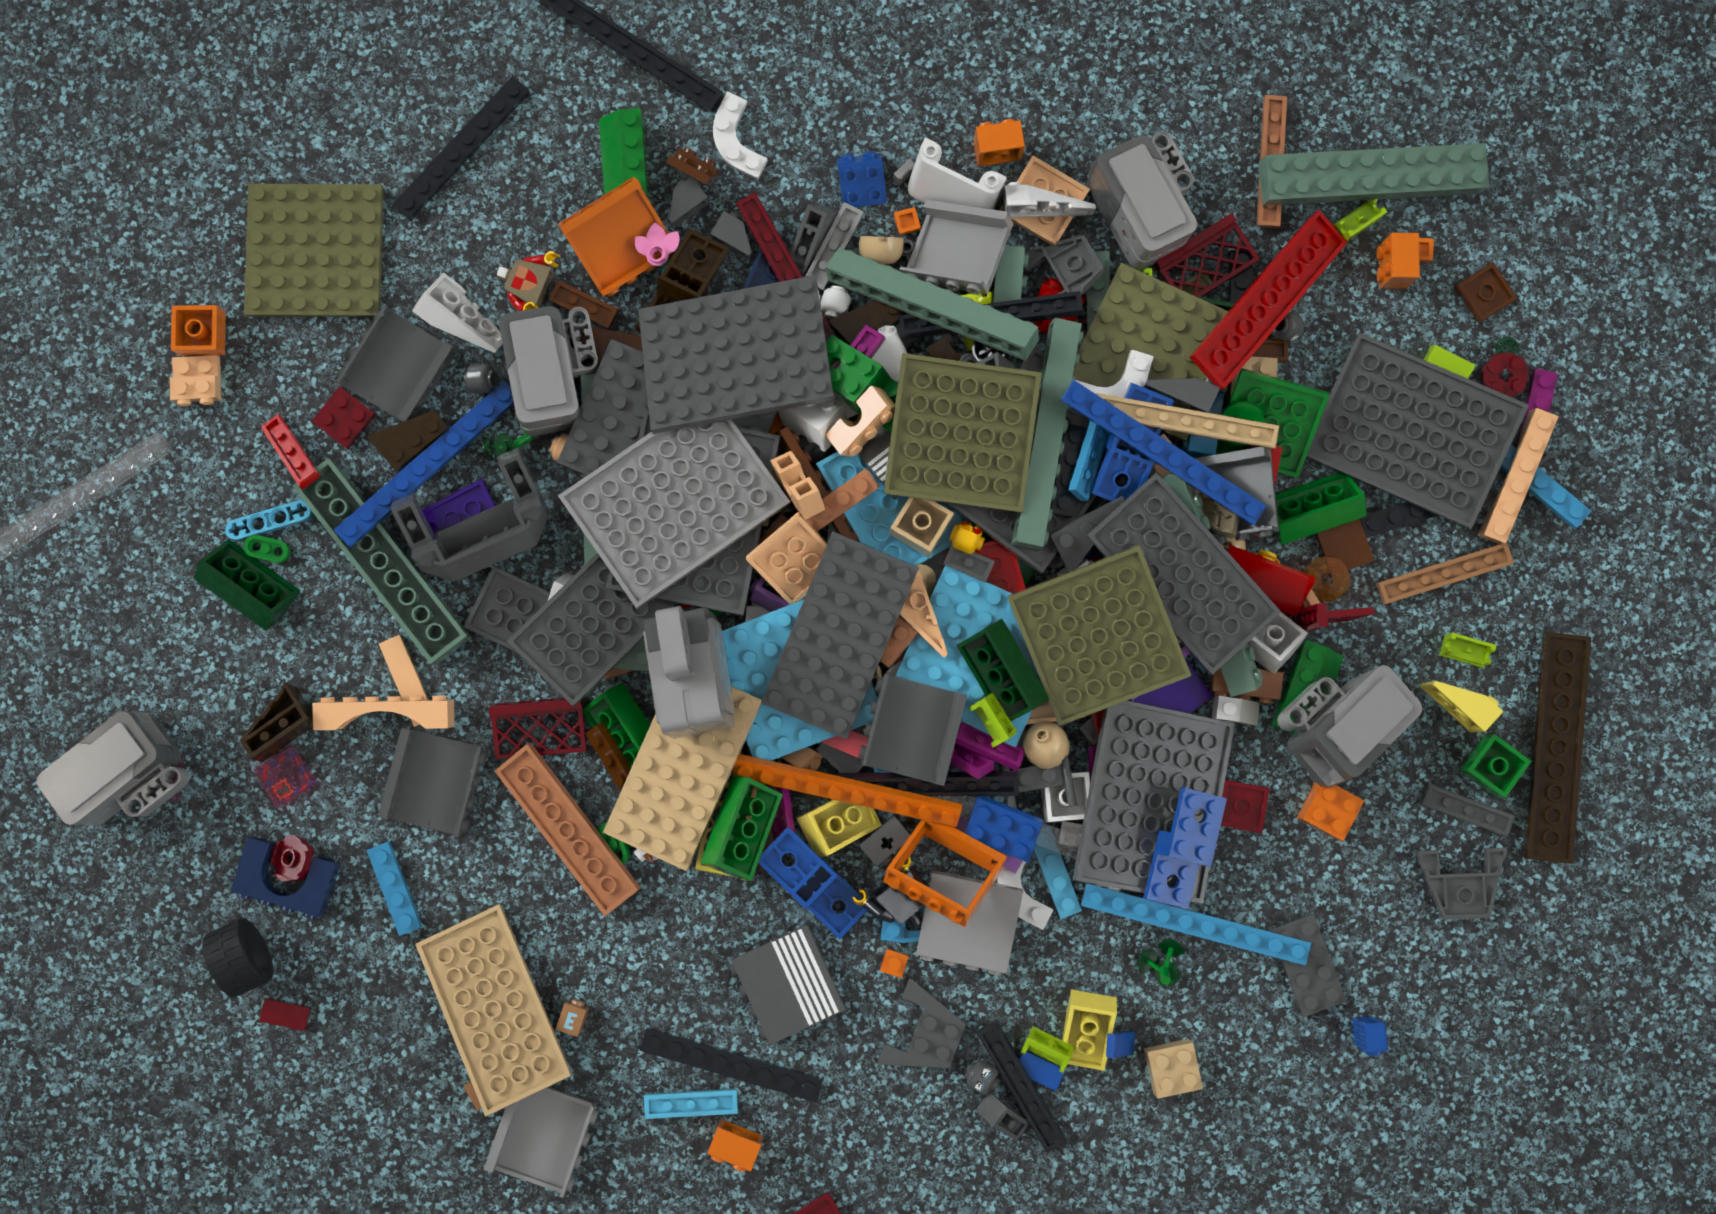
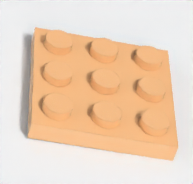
M1035 156L1031 157L1017 180L1021 185H1030L1084 201L1090 191L1088 187ZM1003 205L999 211H1004ZM1074 216L1011 219L1013 223L1050 245H1056V242L1061 239Z
M797 512L746 556V560L789 604H793L806 596L827 542Z

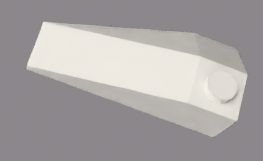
M1020 182L1009 183L1003 189L1004 211L1009 213L1011 218L1093 215L1096 209V204L1030 185H1021Z
M443 272L423 293L412 311L430 325L495 353L502 345L500 331L490 319L484 318L478 311L480 307L475 302L471 303L465 296L466 291L463 287Z

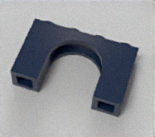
M247 837L230 891L238 893L237 897L251 900V897L259 899V903L262 905H279L281 910L294 913L295 910L303 912L302 916L309 919L324 916L341 862L322 856L313 857L302 888L294 894H284L273 887L268 875L271 853L276 843L258 837Z

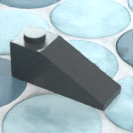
M819 203L807 205L790 251L792 259L803 276L807 274L837 214L836 211Z
M1200 378L1147 380L1144 385L1146 389L1173 399L1175 404L1189 410L1209 413L1220 389L1207 378L1203 380Z

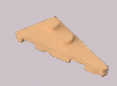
M918 570L900 616L945 658L948 652L920 571Z

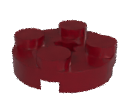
M1509 352L1493 355L1487 364H1484L1481 371L1482 385L1509 397L1524 391L1529 377L1528 367L1524 359ZM1504 369H1507V372L1510 373V377L1506 381L1499 377L1504 372Z
M285 836L287 838L283 841L279 840L271 853L270 862L276 871L273 873L281 881H302L306 878L310 868L314 847L309 845L303 837ZM290 855H293L292 862L289 859Z

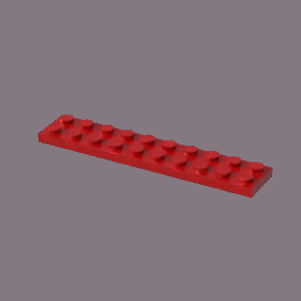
M1319 209L1313 212L1189 357L1208 379L1220 388L1219 391L1230 383L1347 244V240Z

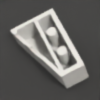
M834 400L779 410L782 425L788 426L790 430H794L798 435H804L807 437L808 442H815L824 452L832 445L825 434L840 418L848 420L845 404Z

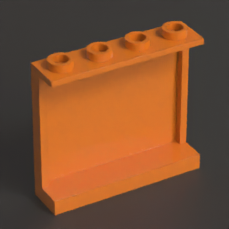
M635 177L630 178L558 223L559 228L603 297L605 295H614L624 283H627V285L638 279L637 275L644 271L648 273L656 268L648 262L646 256L637 251L635 247L636 236L646 237L648 230L654 223L659 224L666 235L669 234ZM675 252L671 253L669 255V258H671ZM656 253L654 255V258L659 259L661 258L662 254Z

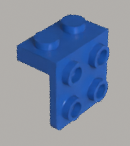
M867 151L862 156L845 154L840 159H836L842 204L845 202L856 208L884 204L887 201L883 162L880 153Z

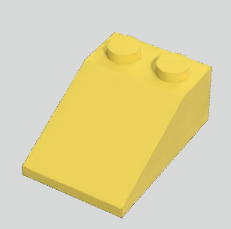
M1438 681L1426 682L1420 685L1429 696L1470 733L1485 732L1503 712L1498 707L1500 705L1499 702L1491 696L1487 697L1483 694Z
M833 799L796 818L811 849L820 858L836 852L882 826L873 808Z
M1071 989L1062 1041L1075 1046L1068 1064L1105 1071L1107 1034L1113 1033L1117 1015V997Z

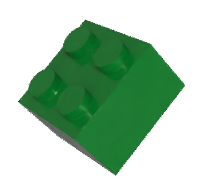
M1485 734L1459 771L1495 798H1506L1532 761L1497 735Z

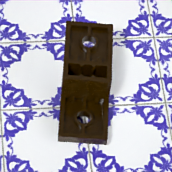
M689 229L661 273L658 280L657 293L648 307L707 296L708 287L727 257L730 248ZM701 254L705 259L696 260L693 256ZM638 322V324L636 325V331L641 333L640 322Z

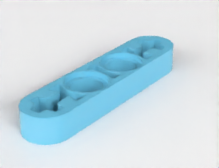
M298 500L231 520L225 527V533L230 539L242 541L251 535H262L306 522L313 517L314 513L303 500ZM300 506L307 508L304 516L300 514L292 515L289 511L291 508L292 512H297L300 510ZM283 511L286 514V520L278 524L275 521V515ZM257 518L264 520V527L260 530H256L253 527V522ZM235 525L241 528L247 526L249 529L240 530L239 535L232 533L235 530Z

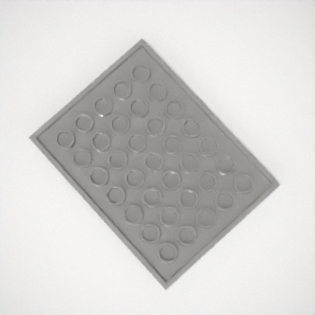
M731 419L655 434L650 432L558 495L636 609L648 603L791 504Z

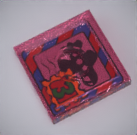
M296 746L289 747L254 769L276 809L318 785Z

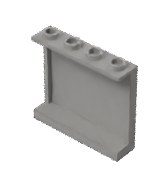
M926 199L923 205L927 214L908 266L907 268L900 267V272L911 274L917 279L929 281L937 287H946L952 291L963 290L974 295L979 293L988 295L1013 226L1009 213Z
M933 870L929 888L967 908L985 881ZM994 883L966 927L952 922L944 915L934 912L925 906L916 955H920V959L926 961H933L934 958L943 960V964L956 966V963L963 964L966 969L978 971L979 968L987 969L988 973L1001 976L1002 973L1007 974L1023 889Z
M547 1087L506 1107L484 1170L491 1173L497 1170L560 1193L559 1197L563 1198L567 1191L571 1192L575 1178H572L574 1169L578 1170L581 1165L583 1156L579 1154L582 1146L587 1147L591 1136L590 1133H587L590 1124L594 1125L599 1113V1111L595 1110L597 1103L552 1087Z

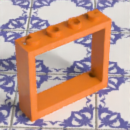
M921 820L887 867L883 882L891 888L908 895L912 900L926 905L932 911L944 915L952 922L966 927L1002 872L1007 856L952 826ZM924 836L991 872L967 908L900 872V869Z

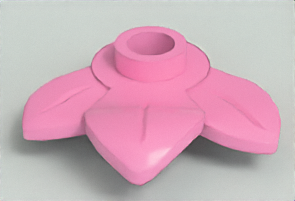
M657 223L650 227L646 237H635L637 251L646 256L648 262L655 267L663 266L668 261L669 255L676 251L680 242L677 231L666 235L663 228ZM656 253L662 254L659 259H655L654 255Z

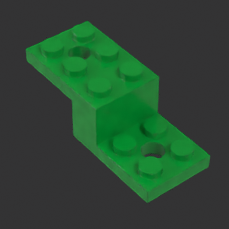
M831 335L826 344L833 391L840 395L846 404L860 415H862V411L856 401L870 386L883 389L895 404L898 382L889 376L882 365L834 335ZM841 361V365L838 368L831 369L834 362ZM893 418L881 427L890 434Z

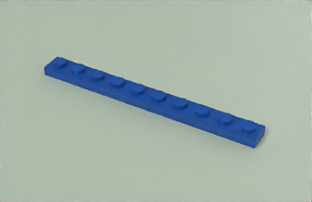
M1072 380L1060 399L1067 406L1250 525L1256 524L1266 508L1265 504L1077 381Z
M505 381L498 385L336 527L334 532L352 548L392 512V502L414 493L514 405L511 387Z

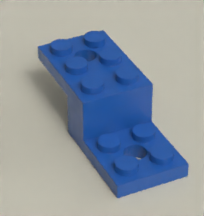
M1130 382L1124 398L1167 406H1172L1174 401ZM1147 427L1158 435L1161 432V429ZM1109 433L1105 448L1108 451L1092 486L1091 493L1110 501L1121 496L1126 500L1147 481L1154 462ZM1124 473L1127 476V482L1123 486H1117L1115 478L1117 475Z
M1181 787L1171 833L1159 830L1143 898L1189 909L1199 864L1209 867L1212 865L1227 801L1226 798ZM1198 809H1201L1203 818L1197 822L1194 814ZM1170 875H1174L1176 879L1172 887L1167 885V878Z
M789 827L761 854L758 863L805 909L808 908L837 938L841 939L867 911L863 907L864 905H857L853 900V896L857 900H862L863 897ZM785 853H791L795 856L794 865L785 866L783 864L782 857ZM836 900H842L846 905L845 910L841 913L835 912L832 908V904Z

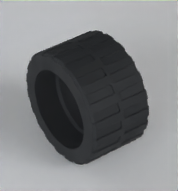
M239 918L207 933L203 938L202 948L206 965L215 983L227 996L232 998L238 997L272 979L273 963L268 947L258 929L249 920Z

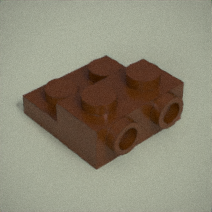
M685 147L684 150L678 148L674 156H669L667 164L706 185H714L720 169L716 168V162L706 157L704 161L697 158V152L688 147Z

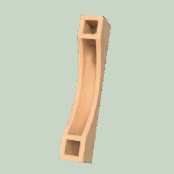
M1539 408L1529 410L1520 433L1518 446L1509 472L1495 501L1485 516L1478 536L1497 544H1505L1507 542L1559 416Z
M434 695L432 700H424V696H410V700H402V696H388V700L379 701V696L365 697V701H357V697H343V701H335V697L320 698L321 702L312 703L313 730L343 729L356 718L375 711L394 712L405 715L418 722L425 729L455 727L454 699H446V695Z

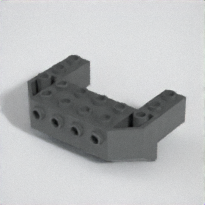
M519 447L498 456V465L514 498L433 533L414 493L392 502L391 511L412 550V559L422 572L454 582L520 552L529 550L538 544L548 519V507Z

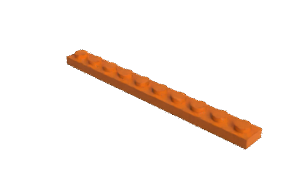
M739 754L732 776L749 777L762 784L957 827L962 811V804L742 754Z

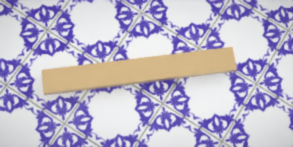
M1096 393L1146 427L1276 449L1279 432L1278 425Z

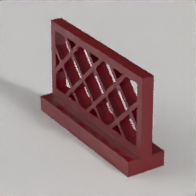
M1231 213L1189 239L1181 248L1156 260L1154 267L1158 273H1161L1167 284L1176 287L1175 284H1178L1180 290L1182 285L1195 288L1194 296L1202 297L1260 261V258L1237 225V219ZM1233 230L1239 237L1237 245L1225 243L1226 235ZM1209 245L1221 246L1218 257L1206 255ZM1223 247L1236 249L1234 260L1221 258ZM1239 250L1249 252L1253 259L1247 263L1237 261ZM1192 256L1202 258L1200 268L1188 267V258ZM1204 259L1217 261L1215 272L1202 270ZM1220 262L1233 264L1231 273L1227 275L1218 273ZM1172 268L1183 270L1180 281L1171 279L1167 272ZM1185 270L1198 273L1196 284L1183 281ZM1201 274L1214 276L1213 283L1208 287L1199 285Z
M1317 603L1300 609L1296 616V624L1308 633L1328 627V623L1353 621L1373 615L1375 612L1374 607L1327 611L1326 603Z
M563 697L491 704L489 706V716H491L496 760L512 757L516 753L517 748L519 750L523 748L520 745L527 736L538 744L535 749L540 756L586 752L583 698L574 707ZM578 711L579 721L572 727L563 718L568 712ZM556 713H564V714L560 717V716H559L558 714H556ZM545 714H552L558 719L551 729L540 721ZM534 715H541V716H540L539 719H537ZM523 716H529L535 721V724L529 731L518 724ZM511 717H519V718L515 721V720L512 719ZM506 718L513 725L504 733L498 728L497 719ZM560 722L571 730L564 739L553 732ZM537 724L548 732L541 741L530 733ZM578 725H579L580 732L576 730V727H577ZM515 726L525 733V736L519 743L508 736ZM572 732L580 737V747H572L566 742V739ZM550 734L561 742L556 749H549L543 744ZM504 739H507L515 746L511 753L501 754L500 743ZM563 744V745H565L567 748H560V747H561V745Z

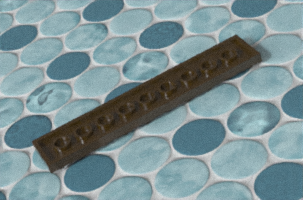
M1543 632L1525 859L1573 864L1591 649V637Z

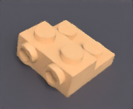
M218 355L172 358L173 378H170L171 401L177 403L178 406H191L192 402H199L201 405H212L214 401H221L220 357Z

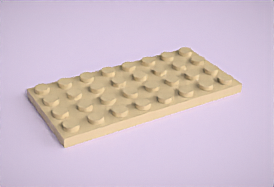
M731 686L735 714L733 715L734 727L701 732V734L676 739L662 733L655 714L603 833L688 871L760 709L762 699Z
M498 904L415 944L485 1117L572 1076L502 905Z

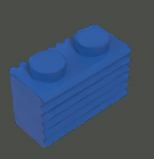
M1374 1016L1352 1018L1353 1024L1351 1026L1354 1027L1352 1035L1355 1036L1353 1038L1355 1041L1354 1045L1359 1047L1361 1052L1368 1053V1056H1380L1382 1051H1388L1384 1021Z

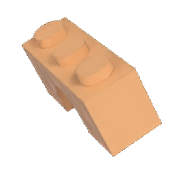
M870 386L856 401L862 411L861 420L856 426L853 422L840 418L825 434L840 455L853 457L859 454L862 447L877 435L878 430L893 418L895 404L881 388Z
M792 451L770 460L778 482L804 520L825 510L818 488L810 477H805L801 464Z

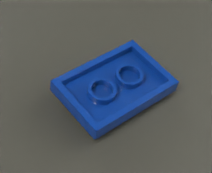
M978 796L965 834L993 849L1029 863L1044 820L986 796Z

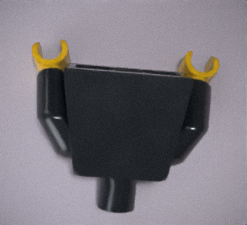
M909 857L906 861L907 864L903 865L900 872L924 884V879L915 867L910 866L911 858ZM883 883L869 894L871 899H867L864 890H858L864 896L862 900H857L853 896L855 904L864 905L863 907L875 918L885 922L901 924L907 921L911 928L917 927L922 922L917 911L924 904L912 900L908 895L891 888L886 883Z

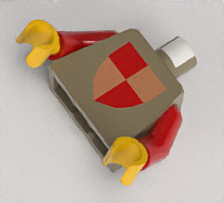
M549 251L545 255L526 257L522 261L516 260L512 269L504 266L499 267L497 278L506 281L504 289L508 293V300L517 311L541 307L554 276V271L549 266L557 268L558 264L554 260L557 257L560 258V255Z

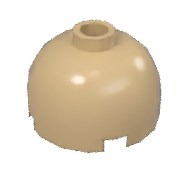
M860 236L859 250L861 256L871 258L879 264L885 266L887 264H894L900 259L903 252V238Z
M1047 721L1033 724L1023 737L1025 756L1030 763L1038 768L1051 769L1059 766L1069 753L1070 743L1065 731L1053 722Z

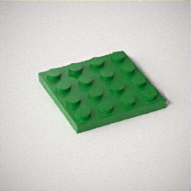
M1241 368L1228 405L1241 401L1251 402L1261 410L1265 423L1279 426L1276 445L1282 447L1278 473L1299 478L1330 394L1326 391ZM1218 440L1216 455L1250 449L1251 445L1235 446L1227 441Z

